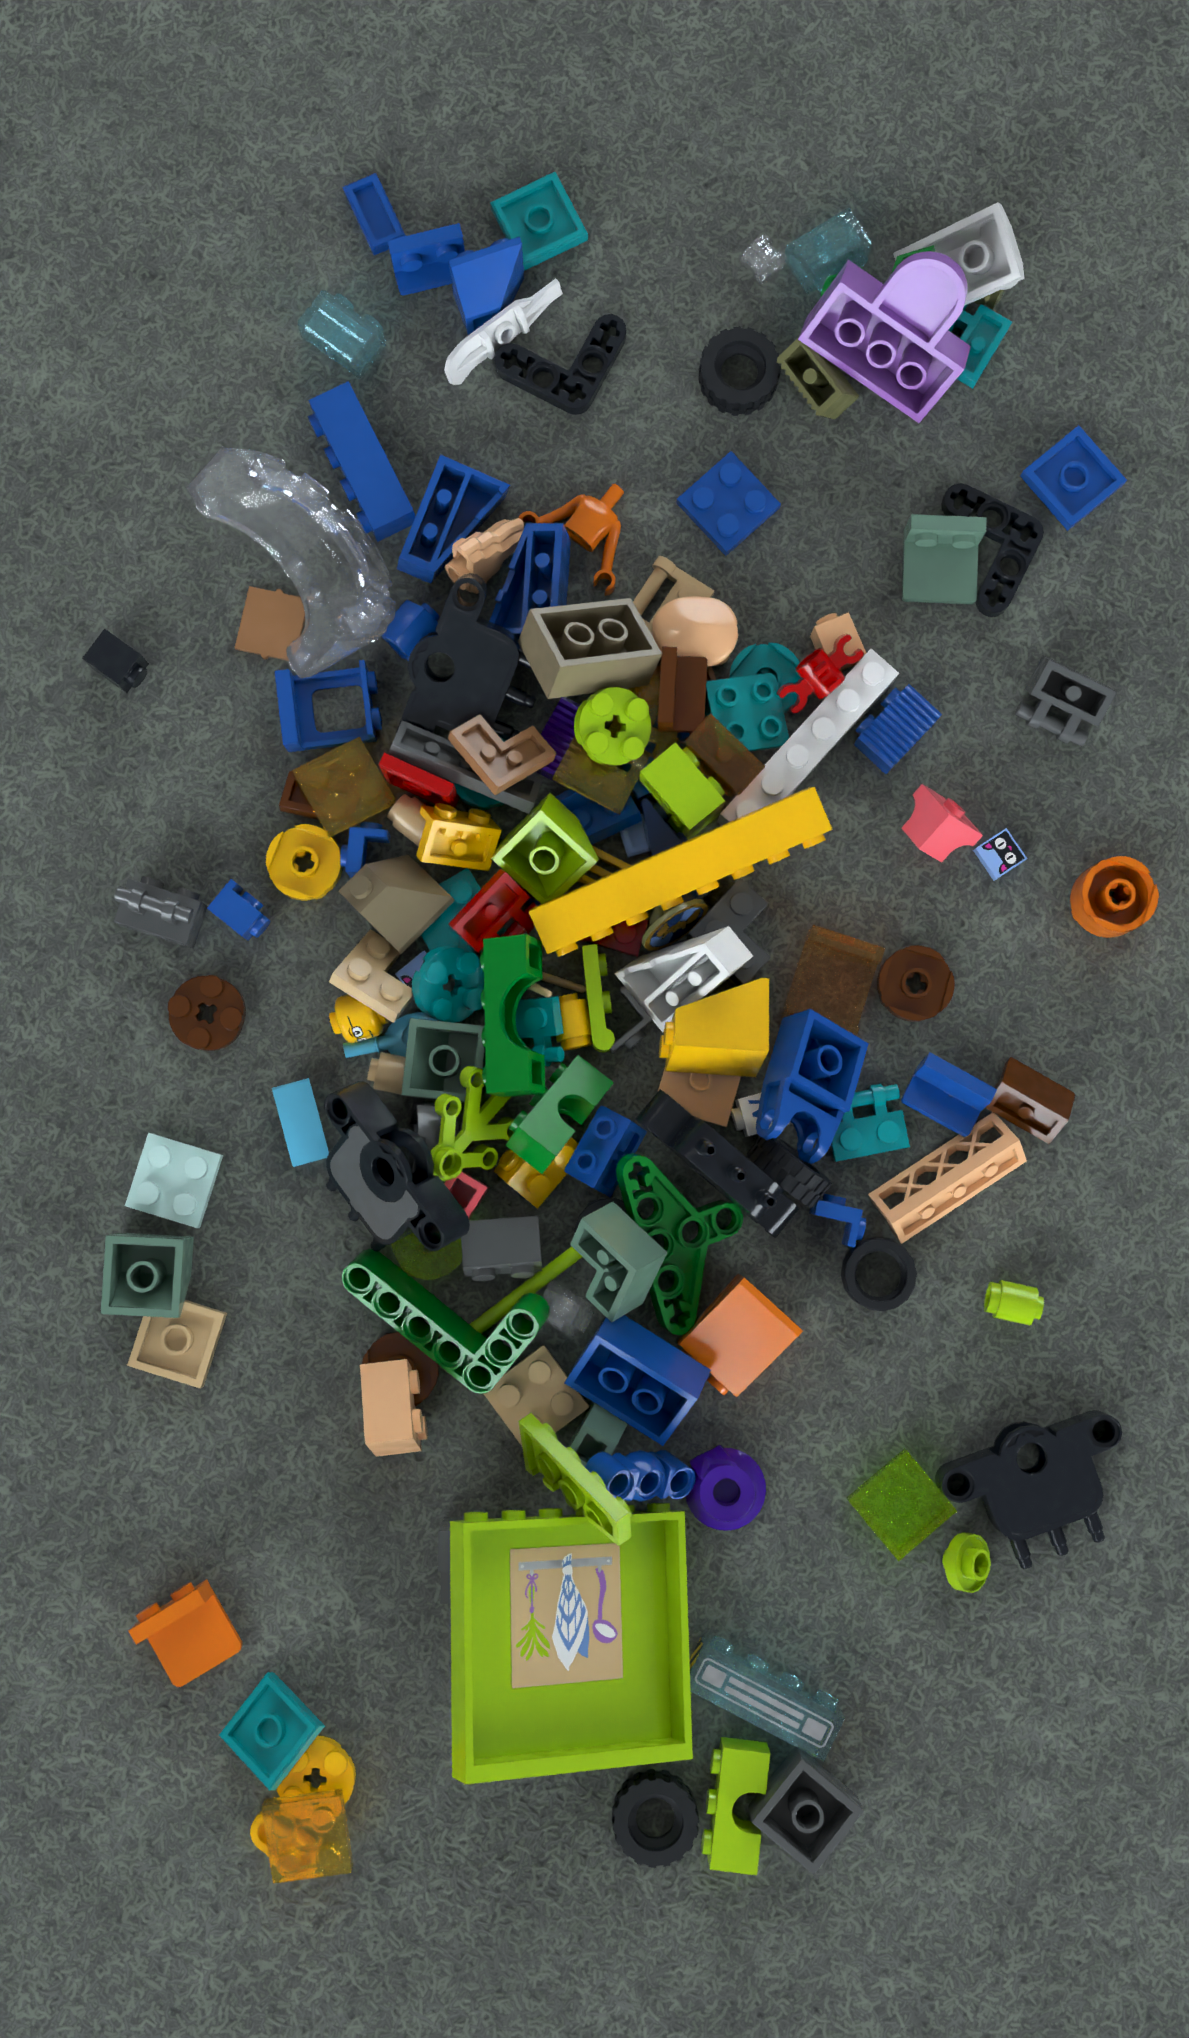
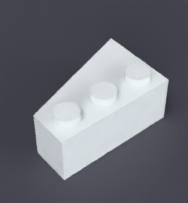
M728 926L642 955L614 974L652 1018L658 1028L664 1032L665 1022H671L676 1008L706 998L749 961L753 955Z

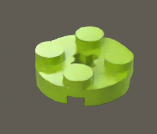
M620 687L602 688L594 692L587 700L581 703L575 715L574 733L578 744L582 745L584 751L588 753L586 755L591 760L603 765H622L640 758L644 753V748L647 746L651 734V719L647 702L630 690ZM613 716L617 717L618 723L621 724V729L619 732H616L614 738L611 737V731L605 729V722L612 721Z

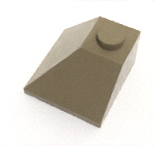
M409 855L365 864L339 890L340 894L401 954L455 901Z

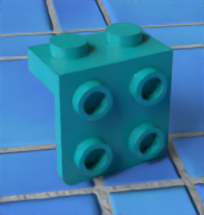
M764 673L706 681L704 731L698 735V748L701 755H705L707 766L722 764L732 754L779 748L789 739L781 698L777 695L779 689L775 675Z

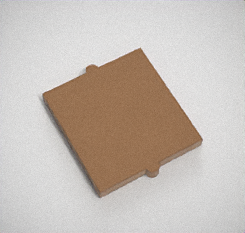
M249 586L235 649L259 654L265 660L273 657L295 662L310 600L284 594L281 589H277L274 592Z

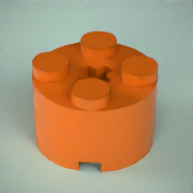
M1116 856L1102 860L1085 870L1076 879L1070 896L1072 916L1086 931L1093 935L1105 938L1124 935L1143 925L1154 914L1159 898L1157 884H1154L1148 868L1136 859ZM1110 891L1114 892L1113 898L1118 900V903L1112 902V897L1109 896Z

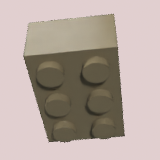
M631 598L530 609L518 640L547 699L589 694L602 688L620 687L626 689L648 686L662 656V652Z

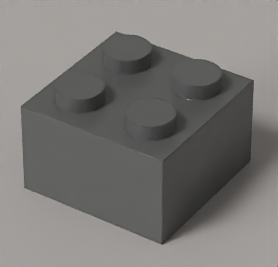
M797 1744L767 1781L766 1794L758 1793L748 1805L751 1822L813 1875L864 1812L858 1796Z

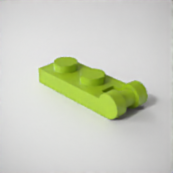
M597 944L582 946L591 1040L596 1051L606 1053L610 1051L609 1049L615 1043L614 1033L606 1028L605 1014L612 1013L610 991H602L601 976H608L606 954H598Z

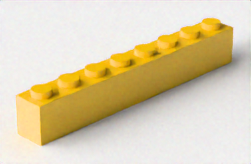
M815 786L808 787L529 910V914L546 953L549 954L555 951L557 957H560L578 949L579 947L576 942L590 936L592 941H597L614 933L611 927L613 925L626 921L627 925L631 926L649 917L647 911L661 905L663 911L683 903L682 895L696 890L698 895L719 887L717 880L731 874L733 880L746 876L755 871L753 864L764 859H767L769 864L778 862L790 856L789 848L801 843L804 849L817 845L826 840L824 833L833 829Z

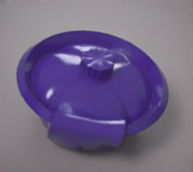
M718 1445L689 1460L696 1479L693 1489L685 1498L692 1514L701 1523L716 1530L729 1531L747 1525L758 1515L765 1501L766 1483L759 1465L749 1455L737 1449L724 1448L722 1445Z

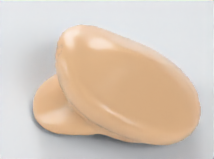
M700 596L681 597L667 602L656 613L652 623V637L661 652L662 646L677 647V656L706 657L708 660L707 667L719 666L728 661L736 646L738 622L732 609L719 599Z

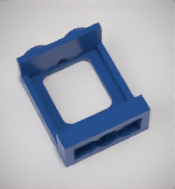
M359 660V668L294 676L290 669L275 671L282 741L288 752L377 742L376 731L382 730V720L379 707L373 708L371 695L378 694L375 671L369 672L365 660ZM360 686L363 692L366 725L357 729L325 733L318 732L315 727L312 702L313 693L323 689Z

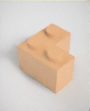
M407 1359L360 1364L364 1436L367 1447L376 1457L422 1451L421 1440H426L428 1433L426 1417L422 1416L421 1409H416L414 1405V1394L420 1393L418 1370H412Z

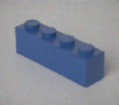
M349 381L308 400L313 414L307 416L317 438L324 435L329 445L324 448V452L333 470L340 467L345 477L340 480V484L349 502L356 499L361 511L356 513V516L365 534L372 531L376 541L379 542L412 526L415 519L414 510Z

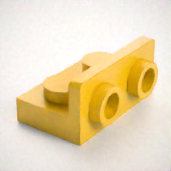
M442 803L435 804V807L421 806L420 814L426 820L416 854L421 862L484 871L490 870L491 858L496 851L502 830L491 819L489 813L480 809H470L469 812L457 811L454 807Z

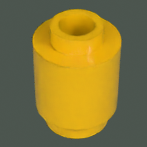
M577 993L559 996L564 1033L556 1036L557 1043L561 1042L564 1051L592 1045L589 1010L586 999H578Z

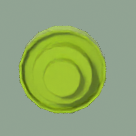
M966 1532L959 1533L951 1540L948 1548L945 1550L942 1563L948 1582L953 1589L974 1593L979 1591L984 1585L990 1571L991 1561L987 1543L982 1536Z

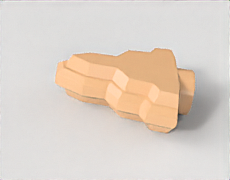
M519 518L513 520L504 519L496 522L484 532H475L468 538H461L453 543V559L445 565V570L452 582L455 583L464 574L472 573L483 578L487 584V581L499 571L504 560L515 552L524 530V522ZM465 583L460 586L462 590L466 589L469 592L479 593L473 584Z

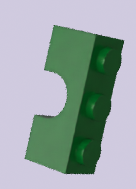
M579 1055L576 1056L569 1066L563 1062L559 1065L549 1079L553 1083L551 1088L548 1090L545 1087V1094L535 1095L529 1102L533 1107L531 1112L528 1114L522 1110L509 1126V1129L514 1133L505 1146L541 1174L544 1173L575 1132L573 1128L562 1120L559 1113L572 1117L582 1125L614 1084L613 1081Z

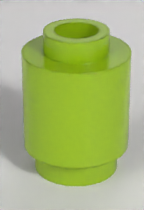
M1000 1280L998 1283L989 1282L984 1299V1312L992 1313L993 1318L1029 1326L1033 1323L1034 1319L1039 1320L1041 1318L1044 1298L1039 1296L1038 1288Z

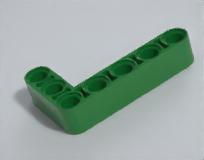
M372 1249L363 1250L344 1268L342 1273V1283L348 1292L474 1393L484 1394L493 1389L534 1339L550 1315L549 1305L542 1296L535 1293L524 1294L489 1337L486 1338L380 1252L373 1251ZM361 1268L364 1269L369 1276L365 1275ZM391 1293L395 1294L399 1300L395 1299ZM522 1313L529 1315L533 1321L527 1320ZM421 1317L426 1319L429 1324H426ZM501 1340L508 1342L511 1347L504 1345ZM451 1342H454L459 1347V1349L454 1347L451 1344ZM480 1366L485 1367L489 1371V1373L484 1371Z

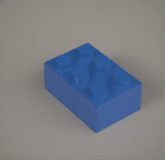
M624 1315L614 1322H611L605 1316L581 1352L564 1383L663 1446L697 1401L711 1370Z

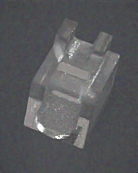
M553 1280L550 1281L542 1295L550 1308V1315L545 1323L571 1337L575 1336L577 1330L584 1333L594 1315V1312L588 1309L591 1302Z

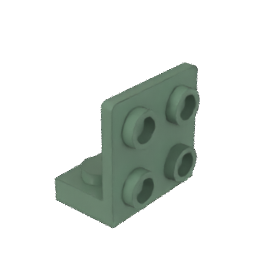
M911 514L904 528L902 600L904 602L973 605L977 600L978 544L986 533L987 517Z

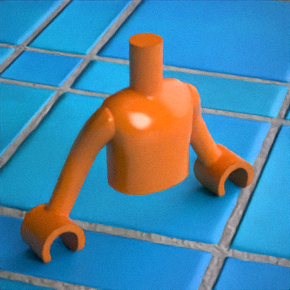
M612 484L600 500L590 495L581 494L562 507L538 517L532 511L523 512L519 516V519L524 523L527 521L533 523H555L572 515L564 526L570 538L589 552H593L600 541L608 535L604 546L601 570L594 575L593 586L595 587L600 579H608L611 584L606 588L605 596L613 593L616 578L612 572V566L621 523L618 520V516L612 511V508L624 494V491L618 485Z

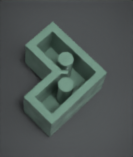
M614 1202L583 1217L570 1244L597 1270L585 1297L611 1322L643 1304L667 1255V1252Z

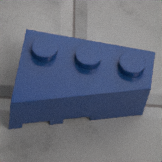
M440 454L399 556L397 570L431 584L444 570L445 565L453 559V543L461 538L466 539L477 532L506 498L510 485Z
M526 523L509 564L510 571L502 590L499 589L495 599L497 603L489 621L508 629L516 635L518 640L530 609L567 605L571 538L563 523Z

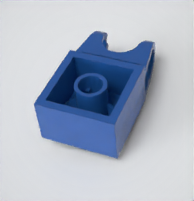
M812 1009L782 1018L762 1084L756 1120L757 1134L765 1140L776 1139L791 1122L797 1132L799 1158L808 1164H813L820 1160L828 1151L844 1113L850 1111L869 1043ZM818 1138L817 1144H816L815 1148L812 1150V1148H813V1146H814V1143H815L816 1139Z

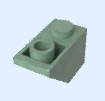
M593 1402L566 1448L571 1447L574 1449L582 1465L585 1467L589 1459L595 1454L606 1452L611 1455L627 1423Z

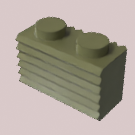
M798 338L777 357V364L781 365V369L786 370L785 375L790 376V381H793L794 386L799 388L798 392L803 393V398L807 399V404L812 405L811 409L816 411L817 416L836 419L858 399L859 395L838 367L799 341Z

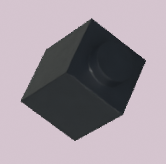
M105 628L82 658L93 670L126 693H128L131 687L136 688L143 682L147 675L146 667L149 665L139 652Z

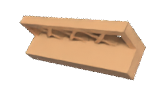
M992 1112L975 1123L967 1137L957 1135L868 1195L887 1220L896 1239L902 1244L1027 1160L1019 1138ZM993 1127L1002 1135L992 1143H979L980 1136ZM956 1151L969 1152L968 1158L962 1163H948L949 1156ZM924 1172H937L936 1180L930 1184H916L918 1176ZM894 1192L906 1193L904 1201L892 1209H889L883 1201Z

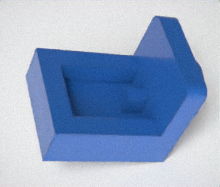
M361 822L360 827L349 828L348 845L342 844L340 865L341 867H346V873L349 877H353L366 864L368 842L390 843L391 836L388 830L382 829L381 824L373 822Z
M824 1193L823 1200H819L813 1208L811 1207L809 1214L846 1222L842 1244L855 1247L856 1240H862L866 1228V1218L861 1217L863 1210L845 1206L846 1198Z

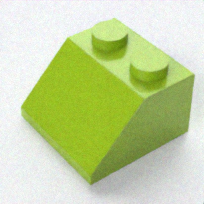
M549 793L500 842L491 859L537 901L543 904L562 896L598 862L599 858L579 819Z

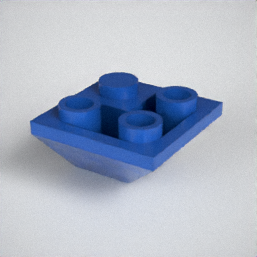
M520 236L513 239H499L492 243L490 247L475 252L472 250L464 251L454 259L449 260L453 295L468 335L513 302L524 280L523 250Z

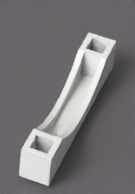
M870 649L845 676L843 683L822 701L720 813L717 822L720 825L726 824L790 796L839 740L889 689L899 672L874 650Z

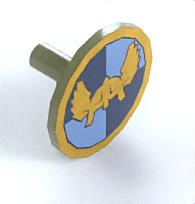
M693 899L663 911L661 905L655 907L648 921L649 928L642 937V945L648 951L658 950L684 937L707 914V904L703 899Z

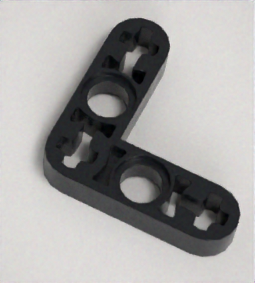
M605 314L599 317L569 371L520 345L508 343L502 345L496 351L494 357L496 372L503 380L573 415L582 414L591 406L625 344L626 325L623 319L614 314ZM611 327H615L616 336L609 338L605 351L600 347L604 340L603 330L608 331ZM512 356H516L517 364L520 367L512 365L510 369H506L503 359L510 360ZM587 358H599L603 363V368L597 373L587 372L582 366ZM522 368H524V369H526V370H527V368H528V372H527V377H526V379L522 378V377H523V369H522ZM543 371L550 373L554 378L553 383L545 388L538 387L533 382L534 376ZM560 380H565L563 382L564 389L571 393L576 392L577 389L582 390V398L584 400L577 398L574 403L570 402V394L562 389L559 390V395H555L558 391Z
M954 484L948 488L942 498L941 507L945 516L970 517L973 511L971 508H974L977 502L982 505L976 512L975 517H982L983 512L987 510L996 511L1001 516L1002 522L998 527L992 528L986 525L984 536L1000 543L1001 546L977 593L976 607L979 612L988 617H997L1003 614L1010 605L1043 538V526L1035 517L967 484ZM958 495L965 497L964 504L967 505H963L960 510L953 507V499H956ZM1010 518L1015 520L1008 534L1003 533ZM1024 527L1031 529L1030 536L1032 538H1029L1026 542L1020 540L1021 533L1019 531H1022ZM1004 558L1015 560L1019 567L1018 573L1013 576L1005 575L1000 569V561ZM999 582L1004 584L998 596V600L1003 603L997 602L993 607L988 604L989 598L986 595H990Z

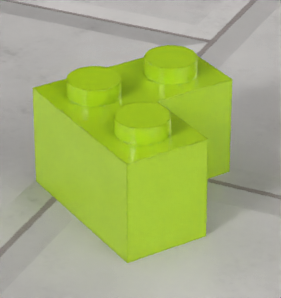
M675 742L640 771L639 780L663 807L670 819L667 821L676 833L680 831L689 840L720 815L725 803L722 797L725 792L712 776L706 778L697 768L700 763L691 750L687 747L682 750Z

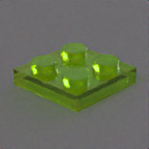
M905 1448L846 1498L898 1561L957 1512L955 1507Z

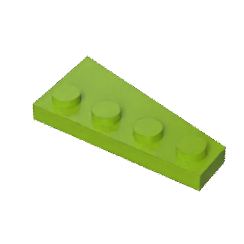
M532 1413L519 1420L526 1471L533 1476L539 1472L543 1474L544 1478L542 1480L548 1489L554 1492L560 1488L566 1503L575 1511L583 1507L587 1520L618 1546L632 1537L630 1526L632 1514L626 1502L619 1496L615 1498L606 1489L602 1478L594 1471L589 1472L582 1465L574 1449L571 1447L565 1448L558 1441L554 1430L549 1424H542Z

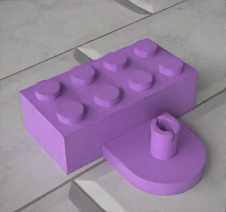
M926 251L913 254L904 259L886 282L882 284L848 260L806 317L798 340L920 423L964 371L971 346L949 331L950 327L960 316L966 301L968 287L965 274L961 267L950 257L938 252Z

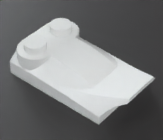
M998 202L893 253L896 261L899 255L934 245L935 252L953 259L961 267L967 280L968 290L964 306L996 291L1010 289L1018 281L1025 279L1023 262L1012 226L1003 206Z

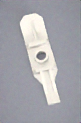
M555 278L533 296L515 300L464 338L447 357L444 371L449 383L452 385L462 384L475 366L487 357L492 360L495 357V352L502 345L510 343L521 332L523 334L528 333L530 325L547 306L563 294L559 281Z

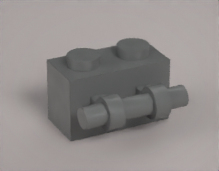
M1042 655L1025 688L1031 695L1039 698L1034 707L1021 701L1015 711V715L1026 720V725L1034 729L1041 727L1056 734V739L1066 744L1071 741L1082 747L1089 733L1077 728L1081 720L1083 719L1099 727L1117 692L1097 680ZM1051 705H1054L1069 714L1062 721L1047 713Z
M142 876L140 882L128 878L125 888L121 886L117 888L114 900L120 902L114 919L115 923L194 949L208 907L198 900L200 894L178 887L176 893L163 889V882Z
M538 1216L469 1221V1231L461 1237L465 1277L472 1276L474 1281L493 1280L497 1274H511L513 1278H528L534 1276V1272L542 1271Z

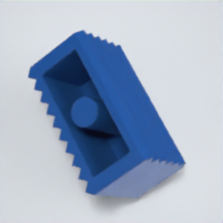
M910 684L901 692L897 688L892 690L881 703L885 709L875 719L870 714L855 730L859 737L855 741L854 746L885 774L899 762L942 715Z

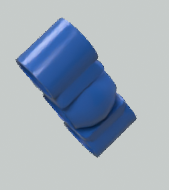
M639 1450L625 1456L621 1453H615L611 1456L609 1453L600 1452L592 1456L585 1466L589 1472L594 1471L602 1478L606 1489L615 1498L619 1496L627 1501L636 1500L641 1502L652 1499L655 1496L660 1499L670 1496L672 1499L678 1500L689 1494L693 1489L696 1479L695 1472L667 1450H660L656 1453Z

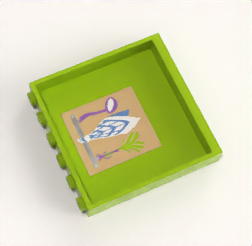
M647 1503V1511H635L634 1504H627L632 1514L630 1518L632 1537L620 1546L587 1520L583 1507H580L575 1511V1514L563 1515V1508L539 1509V1516L526 1517L525 1510L501 1511V1518L488 1519V1512L463 1513L464 1520L450 1521L453 1778L464 1784H475L693 1759L685 1511L670 1510V1503Z

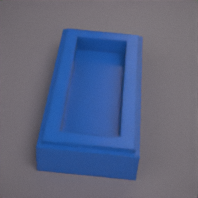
M376 173L343 187L344 194L373 255L389 249L387 240L406 236Z

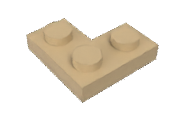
M371 929L335 969L329 981L335 987L393 1023L413 999L412 988L387 973L398 959L400 952L384 937Z

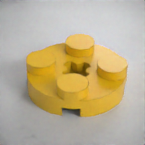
M310 824L296 825L295 828L279 833L270 843L266 854V866L270 879L279 891L296 900L308 901L323 898L336 886L343 867L340 865L341 849L328 832ZM306 853L312 854L313 868H307L305 872H299L300 866L295 863V859L297 857L303 858Z
M317 1736L277 1788L283 1809L306 1820H323L339 1814L343 1806L350 1799L355 1785L356 1772L354 1763L337 1741L328 1737ZM313 1768L320 1769V1776L326 1777L327 1780L320 1783L318 1788L311 1787V1782L305 1779V1775H311Z

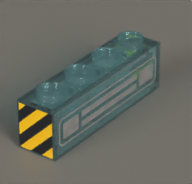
M702 1635L690 1658L691 1692L812 1756L825 1761L845 1720L841 1708L838 1707L839 1701L821 1690H818L816 1695L803 1688L804 1682L790 1673L783 1672L782 1676H779L769 1671V1664L753 1654H748L747 1658H744L733 1652L734 1645L719 1636L714 1635L712 1640Z

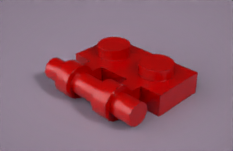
M499 869L448 925L472 949L479 952L483 948V939L521 935L525 932L529 934L535 928L529 910L537 905L532 902L523 912L520 907L530 896L505 871ZM512 918L514 923L499 936L497 932Z

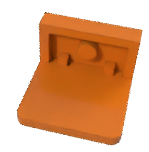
M207 1579L196 1586L189 1582L170 1594L172 1600L159 1607L157 1602L148 1606L136 1615L138 1622L128 1631L136 1645L148 1639L171 1682L176 1687L184 1686L237 1654L243 1645L241 1638Z

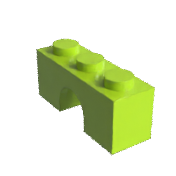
M721 1737L719 1749H712L710 1773L716 1774L715 1789L708 1788L706 1798V1814H712L710 1829H703L701 1853L707 1855L710 1870L757 1875L761 1831L751 1821L738 1818L732 1810L736 1800L743 1794H766L770 1763V1750L767 1742Z

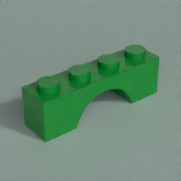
M527 934L483 939L484 951H482L480 956V964L484 972V989L481 992V1004L485 1010V1027L482 1030L481 1038L485 1048L486 1065L483 1067L482 1079L486 1087V1093L500 1097L545 1094V1056L527 1047L521 1040L516 1027V1010L522 995L529 987L543 979L542 941Z

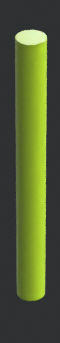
M571 1246L543 1267L542 1271H538L534 1276L530 1277L471 1322L470 1325L479 1333H484L505 1317L521 1296L527 1293H536L581 1259L582 1256Z

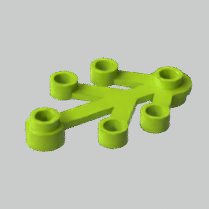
M466 1066L460 1074V1084L466 1088L462 1130L456 1136V1117L462 1108L460 1099L444 1093L435 1102V1112L441 1116L439 1142L431 1150V1155L434 1162L433 1175L439 1176L442 1181L456 1178L460 1175L463 1168L480 1167L485 1170L492 1169L498 1160V1153L494 1148L481 1144L473 1152L463 1151L472 1141L495 1139L509 1141L514 1133L510 1130L507 1134V1130L515 1119L503 1117L498 1123L488 1124L511 1097L491 1095L480 1108L482 1088L484 1087L482 1079L483 1069L474 1066ZM475 1074L474 1081L471 1083V1078ZM450 1102V1107L446 1111L447 1104ZM487 1153L486 1159L483 1161V1157Z

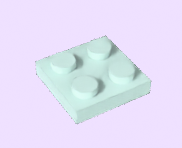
M148 1133L125 1206L200 1228L223 1155Z

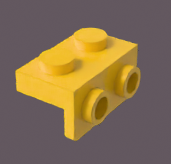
M571 1137L543 1174L511 1149L502 1155L494 1172L538 1209L567 1175L565 1167L579 1143Z

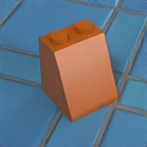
M737 1274L699 1316L690 1331L683 1334L677 1342L683 1348L682 1352L711 1370L710 1374L712 1375L707 1381L724 1396L730 1391L734 1396L738 1397L803 1330L745 1277Z

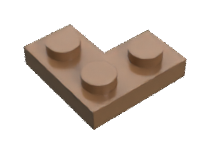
M481 715L451 730L448 737L450 743L494 795L501 793L553 762L556 756L554 749L533 725L503 742Z

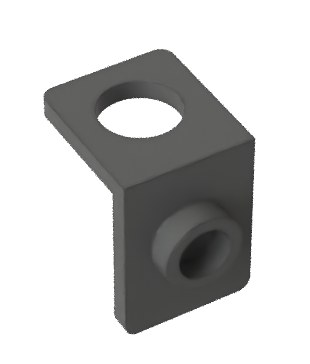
M625 986L620 989V993L641 1017L642 1021L613 1044L609 1049L612 1054L624 1045L629 1050L646 1037L643 1029L652 1023V1018Z

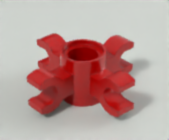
M846 633L839 636L834 643L833 651L828 655L822 648H818L810 653L795 668V671L801 678L795 684L787 683L780 687L777 692L780 698H784L789 692L797 694L796 703L789 708L792 713H798L805 707L807 697L812 692L818 699H822L832 693L845 680V676L839 669L846 663H856L863 657L864 652L859 648L851 655L844 653V645L852 639L850 634Z

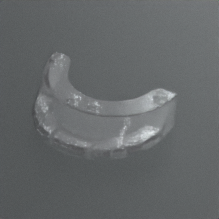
M222 447L187 486V489L195 501L196 508L202 515L226 523L253 538L278 561L286 575L294 583L304 606L306 621L303 634L288 645L286 653L291 668L297 673L299 678L316 675L380 638L387 631L388 625L395 617L396 601L391 599L389 594V588L393 585V582L379 550L368 533L365 534L359 521L348 509L342 513L327 498L329 490L311 476L304 473L299 477L285 469L286 463L284 460L259 451Z

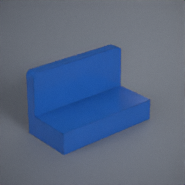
M929 1052L915 1069L901 1098V1102L962 1137H967L971 1133L980 1112L992 1102L997 1089Z

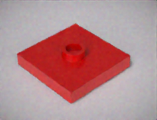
M385 752L383 753L378 765L387 783L431 803H442L454 808L456 807L459 797L453 783Z

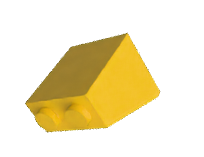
M760 978L676 1008L671 1022H665L664 1035L660 1037L659 1058H666L665 1071L756 1077L769 1052V978Z

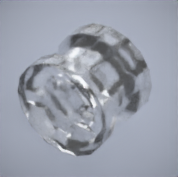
M763 234L755 239L747 247L740 259L746 268L754 270L755 278L760 284L765 283L779 272L787 259V256L781 250H775L772 246L773 240L767 234Z

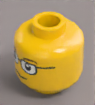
M348 994L338 997L335 1001V1012L329 1013L334 1033L336 1035L342 1033L349 1043H356L379 1036L383 1032L384 1024L388 1023V1019Z

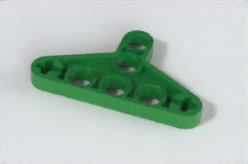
M635 1153L627 1154L619 1160L616 1167V1177L627 1215L650 1237L655 1234H661L664 1238L663 1249L667 1252L649 1289L657 1321L666 1331L682 1335L690 1331L695 1324L707 1247L712 1243L736 1234L742 1227L743 1213L736 1204L724 1200L714 1201L694 1208L649 1158ZM633 1163L642 1166L643 1171L637 1173L639 1184L645 1187L651 1184V1191L640 1190L638 1181L629 1177L628 1173L633 1171ZM650 1197L654 1203V1211L651 1216L642 1219L637 1212L638 1204L642 1199ZM728 1208L732 1216L731 1222L727 1227L720 1229L716 1224V1215L721 1209ZM695 1221L698 1226V1234L695 1239L686 1242L682 1237V1229L687 1222ZM665 1270H671L674 1274V1283L671 1288L662 1291L658 1286V1278ZM680 1294H682V1298H681V1299H680V1298H676L677 1296H679ZM664 1299H672L675 1308L683 1311V1314L678 1317V1324L670 1321V1318L675 1315L673 1304L663 1301Z

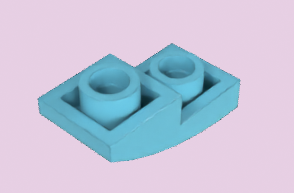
M309 1078L273 1087L272 1092L292 1166L295 1167L327 1158L329 1151Z

